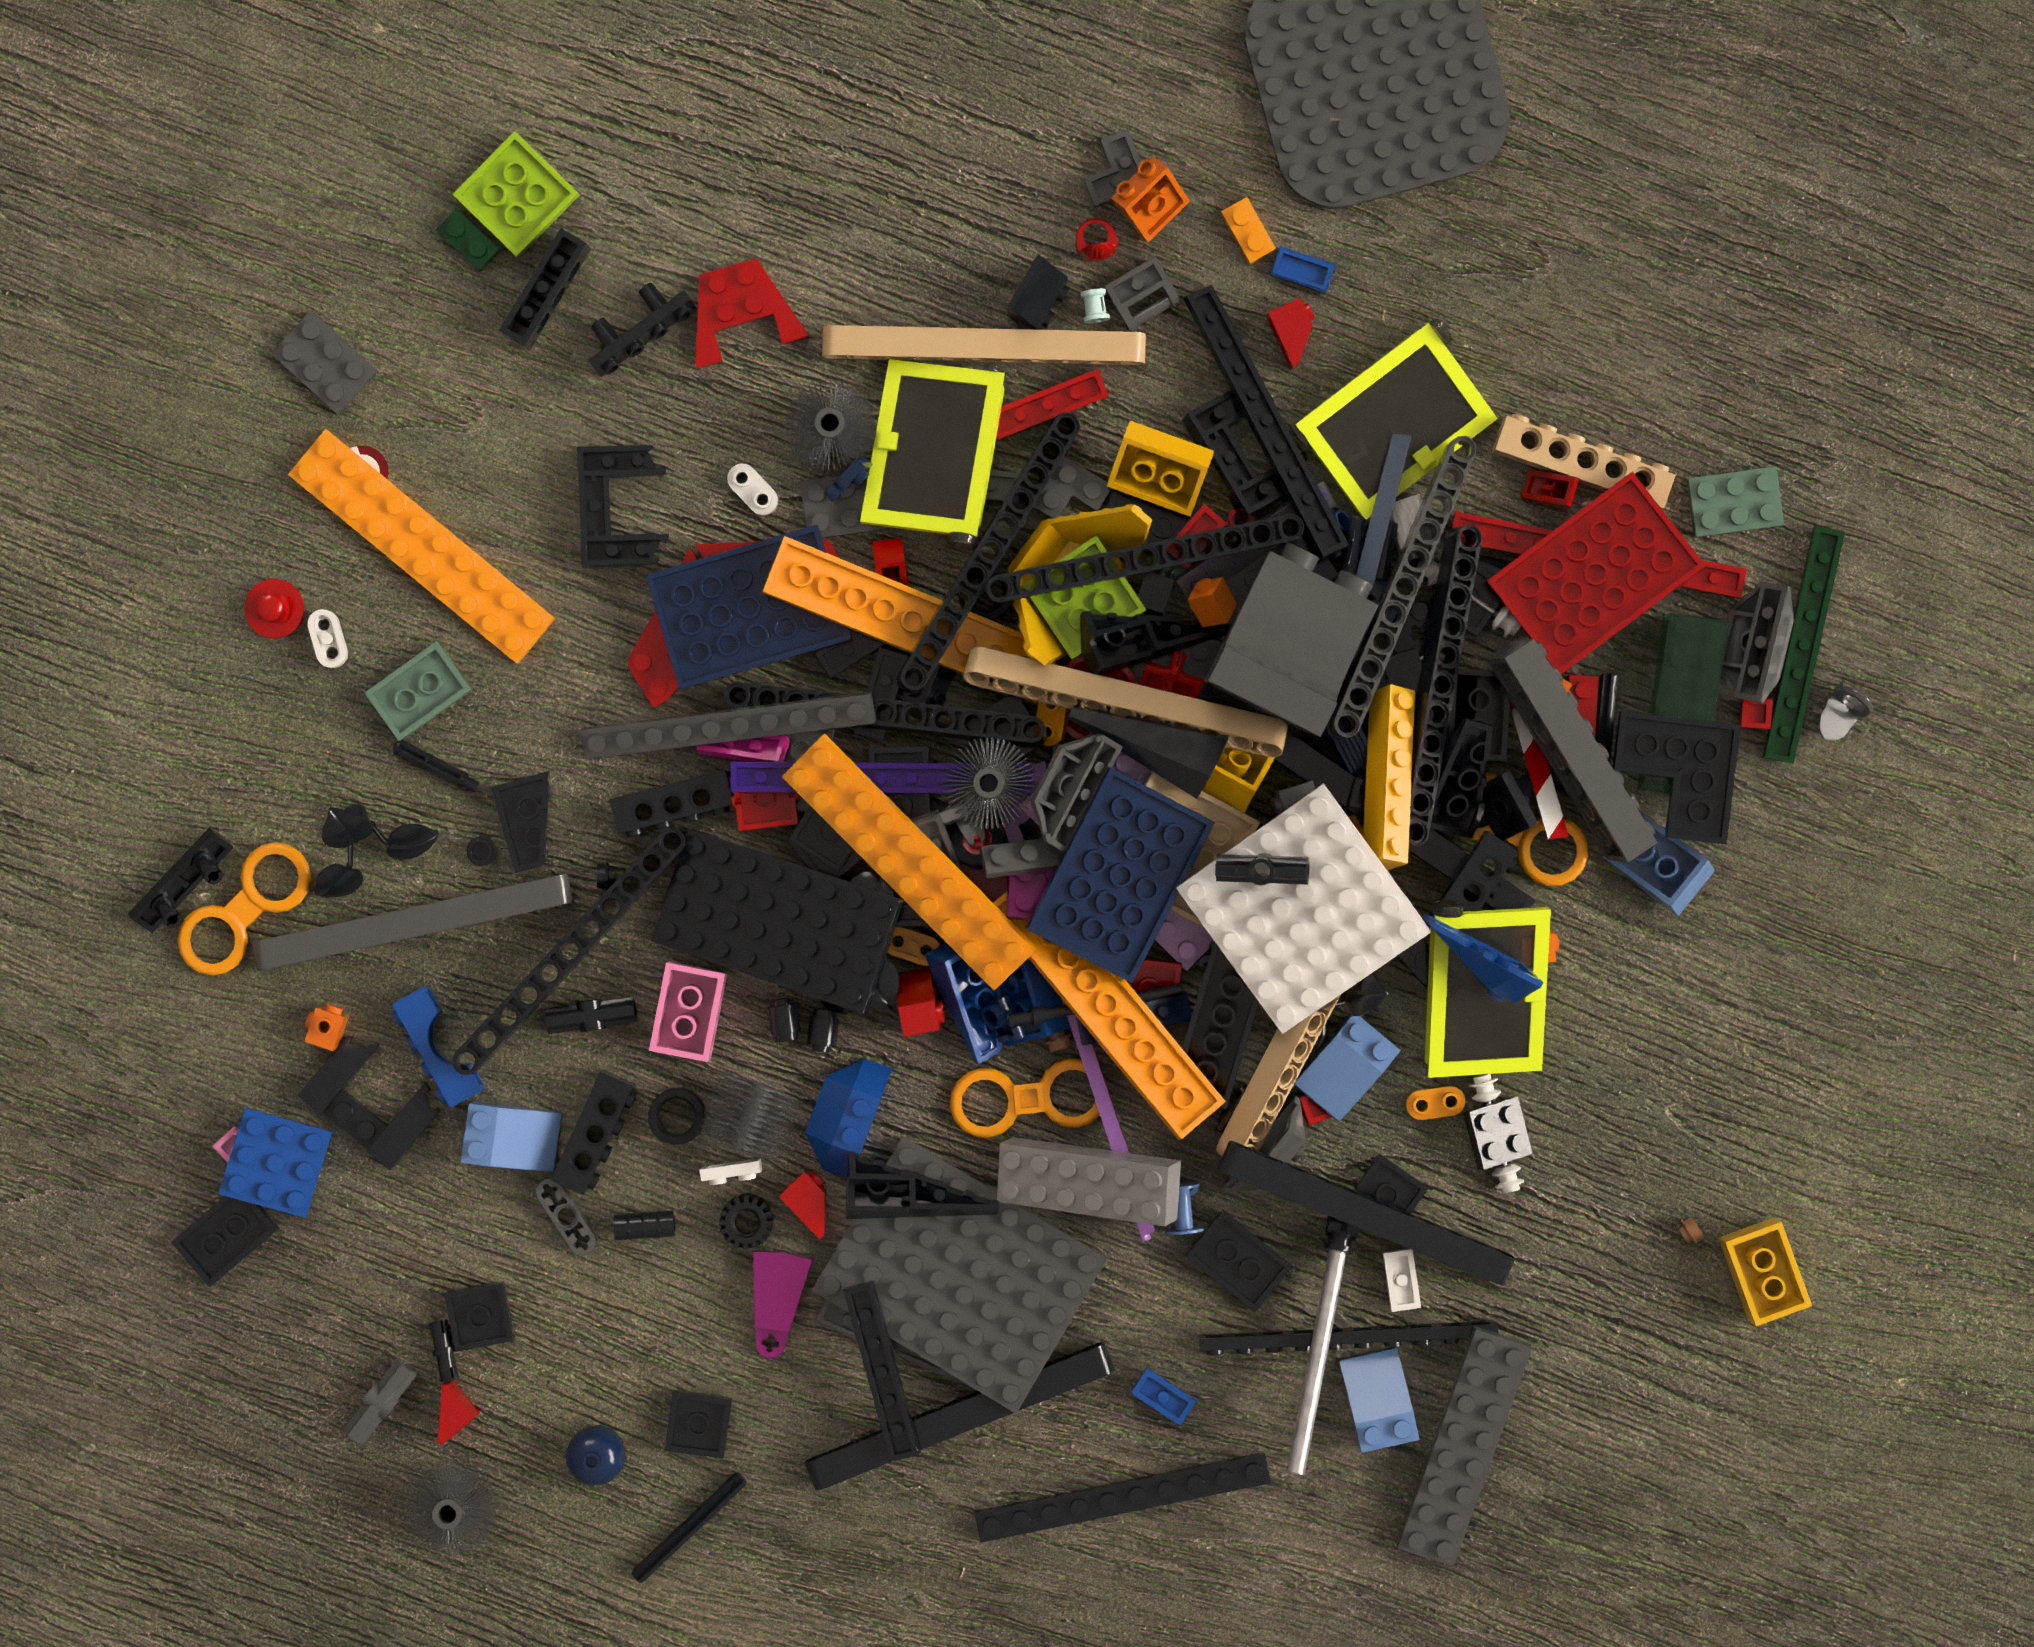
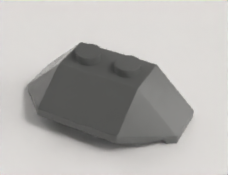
M1760 581L1754 586V589L1730 607L1716 665L1733 698L1763 703L1780 680L1794 623L1791 587Z
M1096 734L1058 746L1031 798L1044 842L1062 852L1066 851L1108 767H1113L1123 746L1102 734Z
M1294 1093L1276 1117L1259 1152L1289 1163L1290 1160L1295 1162L1305 1150V1147L1302 1146L1305 1142L1301 1101ZM1228 1176L1220 1186L1226 1193L1261 1189L1232 1176Z

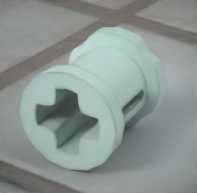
M1091 289L1080 292L1081 299L1084 300L1086 314L1083 318L1084 323L1092 324L1110 320V314L1106 313L1104 300L1106 289Z

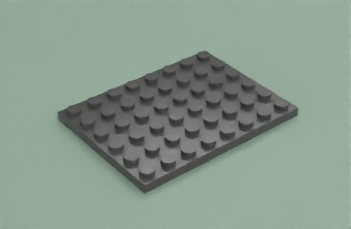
M904 1136L886 1164L902 1171L906 1169L947 1183L949 1187L961 1191L968 1190L974 1192V1195L991 1201L997 1200V1192ZM999 1202L998 1214L854 1219L812 1291L849 1313L843 1289L874 1280L889 1338L1017 1414L1102 1269L1107 1257L1020 1205Z

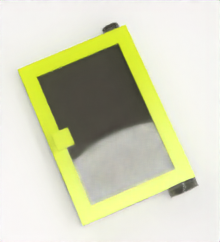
M1433 318L1419 330L1415 331L1294 424L1297 429L1293 433L1296 441L1303 448L1309 445L1358 514L1366 520L1371 517L1392 433L1412 436L1397 497L1438 465L1444 448L1449 442L1458 436H1468L1472 439L1498 419L1446 346L1452 342V337L1447 328L1437 318ZM1455 444L1454 452L1462 447V445Z
M889 359L870 462L872 466L869 468L862 507L861 524L948 535L947 544L965 549L976 548L979 529H981L1005 390L1006 375L1000 372V367L985 364L982 370Z
M1452 900L1435 902L1433 905L1434 918L1522 962L1544 983L1541 988L1516 1003L1505 998L1500 1002L1487 994L1488 988L1480 982L1430 927L1424 1061L1426 1063V1076L1432 1078V1081L1435 1083L1445 1084L1450 1082V1076L1542 1071L1551 909L1539 907L1464 912V904Z

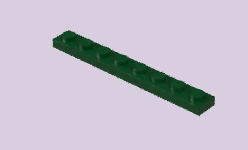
M1817 525L1813 526L1793 616L1794 623L1772 710L1771 729H1768L1762 758L1794 764L1845 535L1844 531Z

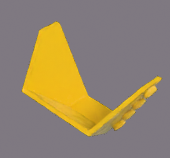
M1127 504L1122 507L1104 508L1099 511L1080 512L1075 515L1057 516L1056 518L1042 520L1008 566V573L1056 563L1096 535L1107 552L1143 545L1146 542L1152 519L1139 506ZM1143 551L1138 553L1137 561L1141 558ZM1111 557L1121 570V561L1116 557ZM1023 575L1021 577L1020 586L1022 589V585L1032 579L1031 576ZM1028 597L1015 600L1013 605L1019 616L1020 623L1018 626L1024 637L1025 644L1023 647L1026 654L1031 659H1037L1044 666L1068 655L1031 599Z

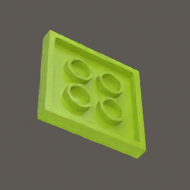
M516 131L452 194L517 258L580 196Z
M1096 535L1057 562L1105 553L1107 550ZM1110 558L1108 568L1114 573H1119L1120 569L1114 560ZM1082 563L1079 566L1080 576L1084 579H1090L1093 574L1092 567L1087 563ZM1052 569L1049 579L1054 585H1061L1064 576L1060 570ZM1125 577L1029 597L1071 660L1082 654L1080 615L1082 612L1091 611V614L1098 615L1117 613V616L1133 617L1146 611V608ZM1033 578L1022 585L1025 591H1032L1035 586Z

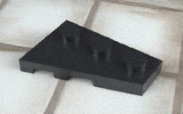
M550 771L491 787L515 873L540 867L546 863Z

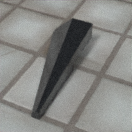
M1085 611L1080 615L1081 653L1089 672L1103 676L1227 634L1230 625L1226 623L1203 628L1198 619L1186 621L1179 620V617L1138 614L1128 617L1117 616V613L1098 615L1091 614V611Z
M1073 705L1068 715V719L1094 735L1102 734L1123 746L1122 753L1196 799L1209 780L1229 738L1225 735L1215 737L1201 734V730L1192 729L1191 732L1172 728L1171 724L1126 716L1125 718L1108 715L1107 711L1102 710L1098 712L1079 709L1078 705Z
M849 1152L846 1179V1219L998 1214V1200L994 1199L991 1201L974 1195V1192L968 1190L961 1191L949 1187L947 1183L906 1169L902 1171L887 1166L882 1161H872L860 1157L858 1153Z

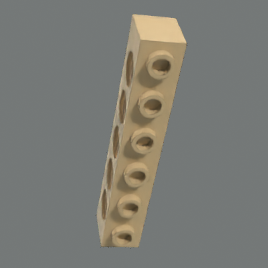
M1512 414V417L1506 416L1502 420L1491 453L1545 472L1579 478V484L1602 492L1607 491L1631 472L1634 474L1642 473L1647 479L1646 490L1661 509L1665 508L1676 474L1669 472V467L1659 463H1652V466L1641 463L1642 458L1630 453H1624V456L1615 454L1612 447L1601 443H1596V446L1584 443L1585 438L1576 434L1568 433V436L1556 433L1557 428L1541 423L1539 427L1529 424V419L1522 415ZM1523 434L1533 436L1535 439L1534 448L1527 449L1522 445L1521 437ZM1551 444H1558L1562 447L1563 455L1560 459L1550 455L1549 447ZM1580 453L1587 454L1590 457L1591 465L1589 468L1579 466L1577 457ZM1608 463H1613L1618 467L1619 475L1617 478H1611L1606 474L1605 468Z

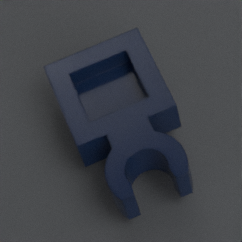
M865 456L857 458L824 494L831 502L837 500L849 486L854 484L857 487L869 476L867 470L872 464Z

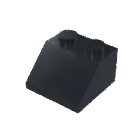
M1037 254L1007 306V315L1032 330H1040L1041 327L1047 329L1055 316V313L1051 311L1057 301L1062 303L1070 290V287L1066 286L1068 277Z

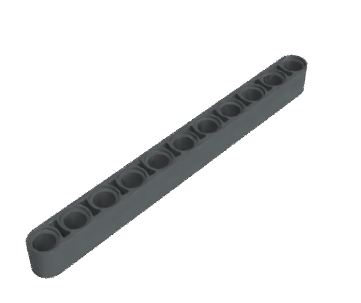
M1458 436L1444 448L1379 602V606L1338 699V704L1330 718L1329 731L1338 739L1353 737L1361 728L1476 455V444L1468 436ZM1455 444L1462 445L1465 448V458L1456 456L1454 453ZM1444 471L1453 474L1455 479L1453 486L1447 485L1443 481L1442 475ZM1432 499H1439L1442 502V513H1437L1431 508ZM1421 526H1427L1431 530L1432 537L1430 540H1424L1420 536L1419 530ZM1410 553H1415L1419 556L1420 566L1418 568H1414L1408 563V555ZM1398 580L1405 581L1408 584L1409 591L1407 595H1401L1397 591L1396 584ZM1390 607L1396 611L1397 620L1395 623H1391L1385 618L1386 608ZM1375 635H1381L1385 639L1386 646L1384 650H1378L1373 645ZM1364 662H1368L1374 667L1372 678L1363 675L1361 667ZM1353 689L1358 690L1362 694L1363 700L1359 706L1353 704L1350 700V693ZM1341 717H1346L1351 722V729L1348 733H1343L1338 727V721Z
M562 874L251 942L257 971L569 904L574 901L568 874Z

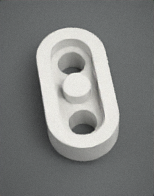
M737 464L730 469L727 477L729 486L754 513L766 516L776 510L778 506L776 492L750 465ZM741 473H745L748 476L747 481L743 484L737 482V476ZM760 495L768 496L767 504H758V497Z
M321 609L313 612L308 619V630L316 657L323 666L338 668L345 663L348 657V650L339 619L333 612ZM327 619L330 625L327 630L323 631L320 623ZM331 648H336L338 651V655L334 659H331L328 655Z

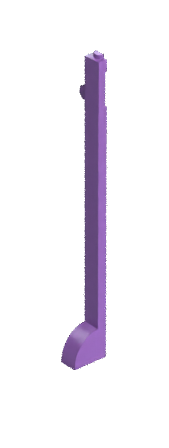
M1045 761L1032 765L1034 769L1032 774H1035V776H1032V780H1036L1032 782V786H1037L1040 783L1047 769ZM1008 794L1019 803L1022 801L1021 799L1026 797L1021 794ZM1006 796V797H1007L1010 801H1012L1020 810H1022V809L1018 806L1019 803L1015 802L1014 800H1012L1011 798H1009L1008 796ZM1004 798L1021 817L1018 818L1004 802L1016 822L1013 821L1003 806L1011 823L1008 824L1000 808L1009 843L1025 841L1020 826L1029 822L1031 818L1026 813L1023 814ZM1076 1015L1067 1016L1112 1151L1129 1153L1094 1045L1082 1046ZM1136 1222L1142 1241L1151 1239L1150 1234L1155 1232L1154 1225Z

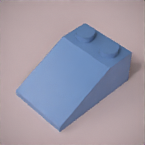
M1639 811L1642 818L1647 819L1655 830L1653 836L1658 843L1629 863L1607 860L1605 855L1602 857L1653 899L1679 916L1714 873L1715 869L1707 858L1680 839L1665 838L1666 829Z
M1350 1014L1344 1018L1299 1075L1294 1086L1336 1121L1340 1122L1383 1074L1401 1050L1360 1016H1352Z
M474 1100L468 1106L461 1163L554 1172L562 1113Z
M1397 1347L1340 1359L1339 1364L1357 1445L1361 1453L1420 1440Z

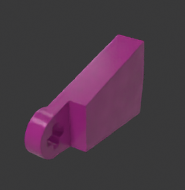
M753 1251L756 1349L763 1357L775 1358L783 1352L813 1258L786 1251ZM769 1335H774V1340L779 1342V1346H774L772 1351L767 1350V1345L762 1343V1340L768 1339Z

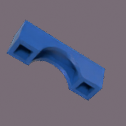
M424 986L392 1004L395 1009L392 1011L395 1021L400 1027L404 1026L409 1034V1037H407L408 1044L414 1053L419 1052L424 1061L421 1063V1066L429 1079L434 1078L439 1087L436 1089V1093L444 1105L448 1103L449 1107L452 1108L486 1089L477 1072L472 1075L458 1073L454 1069L452 1061L444 1058L437 1050L433 1040V1028L437 1018L442 1013V1009L429 986ZM460 1063L461 1067L465 1070H470L473 1067L472 1063Z

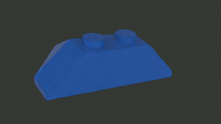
M864 1058L825 1077L805 1131L823 1170L847 1178L849 1152L858 1153L860 1156L892 1068Z

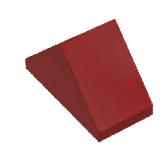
M1529 469L1520 498L1565 511L1571 507L1579 478Z
M453 1380L442 1384L437 1444L446 1443L480 1413Z

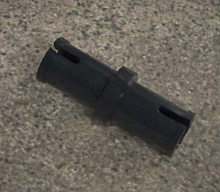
M448 1320L429 1323L435 1349L432 1350V1355L436 1356L440 1381L446 1382L460 1378L454 1356L455 1348L452 1345L449 1333Z

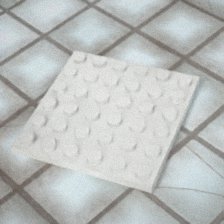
M1324 783L1224 853L1233 855L1267 853L1272 856L1309 857L1310 874L1308 885L1268 883L1260 886L1248 882L1216 881L1215 859L1176 888L1282 1034L1431 932ZM1262 862L1255 864V870L1259 875L1267 876L1270 874L1268 865Z

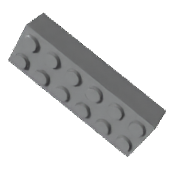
M1013 1137L1000 1143L997 1200L1008 1204L1165 1227L1178 1218L1181 1160Z

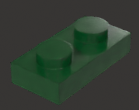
M456 208L436 229L480 272L501 251Z

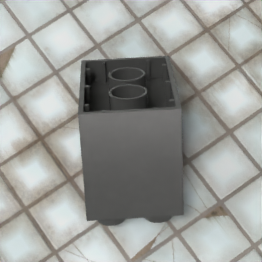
M1287 543L1281 555L1272 551L1267 553L1204 678V682L1275 718L1283 720L1309 735L1321 737L1338 704L1337 697L1350 664L1379 605L1367 599L1373 587L1372 584L1344 570H1340L1335 582H1332L1313 572L1319 560L1317 556Z

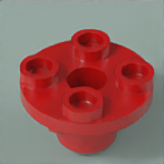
M268 579L258 583L250 590L245 600L244 612L248 624L256 633L267 638L277 639L292 634L303 624L305 604L301 593L291 583L280 579Z

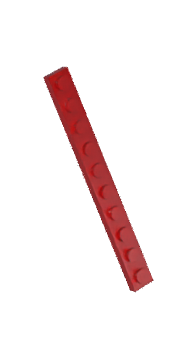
M1458 511L1454 512L1451 529L1464 525H1474L1480 530L1482 535L1481 548L1515 555H1522L1553 531ZM1462 533L1461 542L1466 544L1465 535ZM1702 560L1706 567L1680 586L1681 588L1740 599L1747 569Z

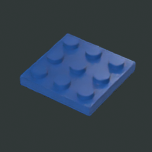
M245 1107L218 1194L306 1218L332 1131Z

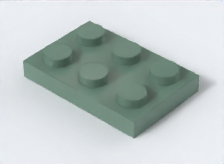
M1777 466L1686 479L1694 538L1784 526Z
M436 641L364 694L397 740L401 741L473 689L441 644Z

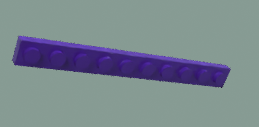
M731 762V792L797 793L782 778L795 762ZM855 763L883 793L956 794L965 790L949 793L943 791L968 786L944 787V785L972 783L944 780H971L948 775L969 779L973 778L954 771L972 776L969 773L975 775L959 763ZM961 763V764H963L964 766H966L967 768H969L970 770L974 771V770H973L972 768H970L966 763ZM1032 764L1017 771L1016 773L1031 769ZM1032 770L1014 777L1032 774ZM994 775L986 776L982 782L983 789L986 792L994 791L998 785L997 778ZM1032 776L1011 781L1032 780ZM1019 782V783H1006V784L1032 785V782ZM1009 786L1018 789L1032 791V787ZM1007 788L1021 794H1032V792Z

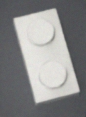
M761 1158L703 1166L700 1169L701 1181L709 1180V1185L727 1183L726 1178L738 1176L739 1181L755 1179L756 1173L762 1171Z
M1404 1248L1382 1252L1391 1312L1421 1308L1413 1250Z

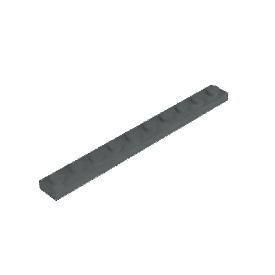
M872 692L585 727L580 731L585 758L590 759L873 724L876 722Z

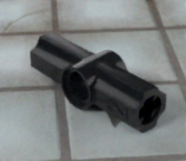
M1267 853L1258 855L1217 854L1216 881L1248 882L1260 886L1268 883L1305 885L1309 883V857L1272 856ZM1265 863L1270 868V874L1267 876L1259 875L1255 870V864Z
M634 996L605 1001L602 999L576 1002V1005L545 1009V1024L548 1034L580 1030V1032L605 1029L606 1026L623 1025L638 1021Z

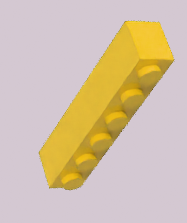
M1392 684L1377 689L1369 706L1363 838L1386 870L1408 864L1415 690Z

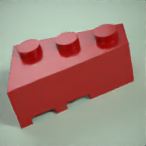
M930 967L898 973L899 993L897 994V1004L903 1036L908 1037L940 1030L941 1023L945 1022L946 1016L943 1002H937Z

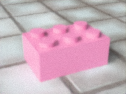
M672 961L666 962L649 1051L704 1062L710 1061L728 972Z

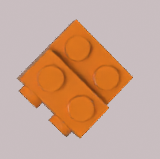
M1154 156L1150 160L1142 161L1138 165V172L1128 181L1119 183L1116 187V193L1111 197L1121 214L1131 222L1140 237L1147 243L1190 202L1169 168Z

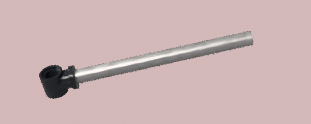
M1331 1216L1327 1217L1325 1235L1328 1236V1242H1325L1323 1247L1324 1250L1329 1251L1287 1468L1288 1473L1305 1476L1346 1255L1353 1254L1351 1243L1352 1241L1355 1242L1359 1231L1358 1227Z

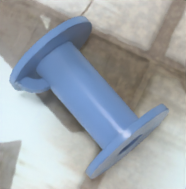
M1180 1182L1178 1218L1175 1221V1228L1166 1229L1165 1234L1182 1235L1204 1231L1202 1226H1193L1191 1196L1197 1193L1200 1186L1199 1182Z

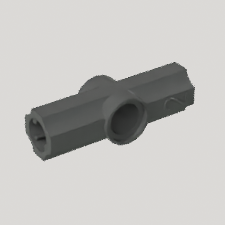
M399 1357L395 1360L382 1379L376 1382L361 1401L362 1405L344 1427L343 1431L349 1438L362 1445L368 1440L381 1421H385L401 1400L399 1397L415 1379L418 1372L414 1366Z

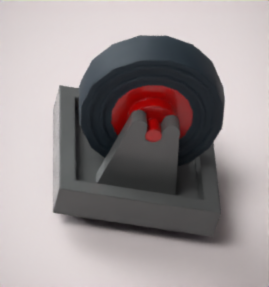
M954 805L945 807L941 810L940 814L959 862L968 868L983 869L980 855L981 846L1005 843L1002 829L997 828L994 810V829H991L990 814L988 829H985L986 813L983 827L980 828L982 813L977 827H974L977 814L973 822L968 824L974 811L967 821L963 820L970 809L962 818H959L968 805L958 814L954 812L962 805L951 809ZM997 810L998 820H999V824H1000V823H1002V822H1001V819H1000V816H999V813H998V810Z

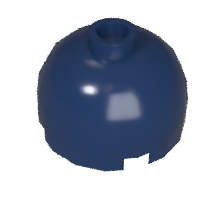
M603 1425L580 1429L571 1438L566 1450V1465L570 1474L578 1482L588 1486H601L612 1481L621 1472L626 1460L624 1443L621 1437L613 1429Z

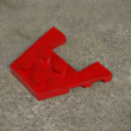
M757 258L699 275L695 360L697 369L723 362L715 332L767 317L775 316L783 345L808 338L806 330Z

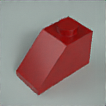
M1301 298L1268 312L1266 316L1290 371L1299 364L1313 326L1312 320L1315 319L1308 303L1303 304Z
M902 538L873 541L876 573L909 587Z
M805 1169L780 1193L779 1198L820 1240L826 1232L827 1190L823 1187L826 1182L817 1172L813 1171L810 1173Z

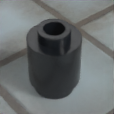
M790 997L772 1000L773 1005L767 1008L771 1035H775V1041L784 1042L799 1039L798 1031H801L797 1002H791Z
M813 1009V1016L809 1017L807 1045H813L812 1051L830 1053V1047H836L839 1019H836L837 1011Z

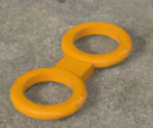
M1486 772L1485 776L1487 777V782L1497 777L1496 775L1489 772ZM1542 818L1537 820L1538 824L1505 840L1518 848V860L1524 873L1534 882L1545 886H1562L1575 880L1584 870L1588 859V842L1582 830L1571 820L1565 818L1567 832L1576 845V857L1573 864L1560 874L1550 875L1541 872L1533 864L1530 857V846L1533 838L1540 831L1545 830ZM1487 825L1483 828H1477L1472 839L1464 838L1479 840L1485 830L1493 835L1494 833L1490 826Z
M279 842L259 846L248 855L243 863L240 875L242 890L225 907L217 905L203 906L187 915L179 927L177 943L179 953L189 967L198 973L211 976L229 972L238 966L246 954L248 944L246 929L264 911L273 913L289 911L302 902L309 891L311 873L309 864L300 851L289 844ZM273 854L283 855L290 859L297 868L298 873L297 887L293 893L284 900L279 901L269 900L262 896L256 889L253 879L255 867L260 860ZM204 918H221L234 931V949L229 957L220 963L204 962L192 950L190 942L192 930Z
M1067 1058L1057 1061L1044 1072L1040 1082L1014 1084L1006 1074L996 1069L978 1068L967 1072L957 1080L950 1095V1110L954 1121L962 1131L980 1138H991L1003 1134L1013 1125L1017 1116L1021 1114L1044 1112L1052 1122L1062 1127L1080 1128L1091 1124L1100 1116L1096 1101L1087 1112L1078 1116L1065 1115L1059 1112L1052 1104L1050 1087L1059 1074L1068 1070H1079L1086 1074L1082 1059ZM980 1080H991L999 1084L1006 1092L1008 1098V1109L1004 1117L996 1124L981 1126L971 1122L965 1116L961 1106L962 1096L966 1088Z

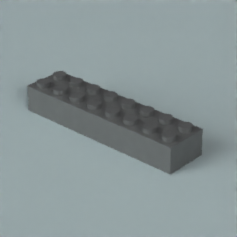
M1535 639L1513 640L1486 658L1487 663L1607 860L1629 863L1658 843L1653 836L1655 834L1653 826L1647 819L1642 818L1638 811L1640 808L1638 801L1625 790L1622 785L1624 784L1622 775L1617 769L1612 768L1607 760L1609 758L1607 750L1601 743H1597L1592 735L1594 732L1592 725L1586 718H1582L1576 709L1578 703L1575 697L1570 692H1566L1561 684L1563 681L1561 674L1555 667L1550 666L1546 659L1547 651L1539 641H1535Z

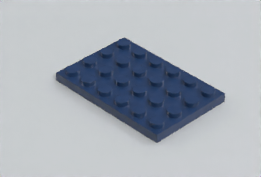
M818 524L646 575L679 690L852 640L849 628L762 593L784 536L826 553Z
M1108 767L1025 928L1133 983L1179 893L1176 888L1185 882L1215 822L1127 775Z

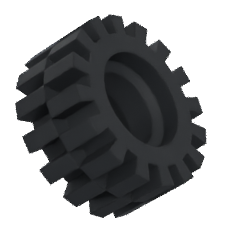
M741 1194L738 1197L732 1198L723 1208L719 1219L720 1232L725 1236V1241L732 1243L733 1247H741L743 1250L754 1249L763 1244L771 1234L774 1226V1215L770 1210V1205L766 1204L763 1198H758L754 1194ZM749 1210L757 1216L758 1226L753 1232L744 1233L736 1227L735 1218L739 1212Z

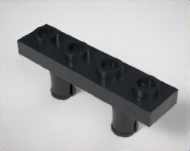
M653 283L643 286L639 290V294L652 313L620 337L605 318H601L593 323L591 329L605 348L588 361L600 377L605 374L610 375L614 373L625 359L637 356L651 340L660 339L668 332L670 326L677 321L682 322L691 316L692 310L696 306L685 290L667 302Z
M209 827L128 913L130 918L151 933L162 923L169 928L177 927L181 923L182 917L176 908L204 879L209 884L214 885L221 881L223 873L217 864L234 848L231 842Z

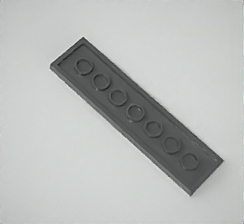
M1474 1326L1396 1544L1398 1549L1454 1566L1533 1348L1531 1344Z

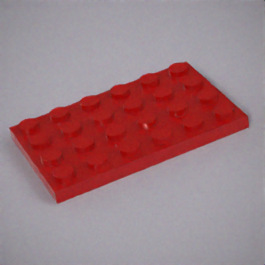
M1631 472L1496 573L1487 582L1531 639H1535V641H1539L1547 651L1546 659L1562 675L1704 569L1706 565L1636 475Z

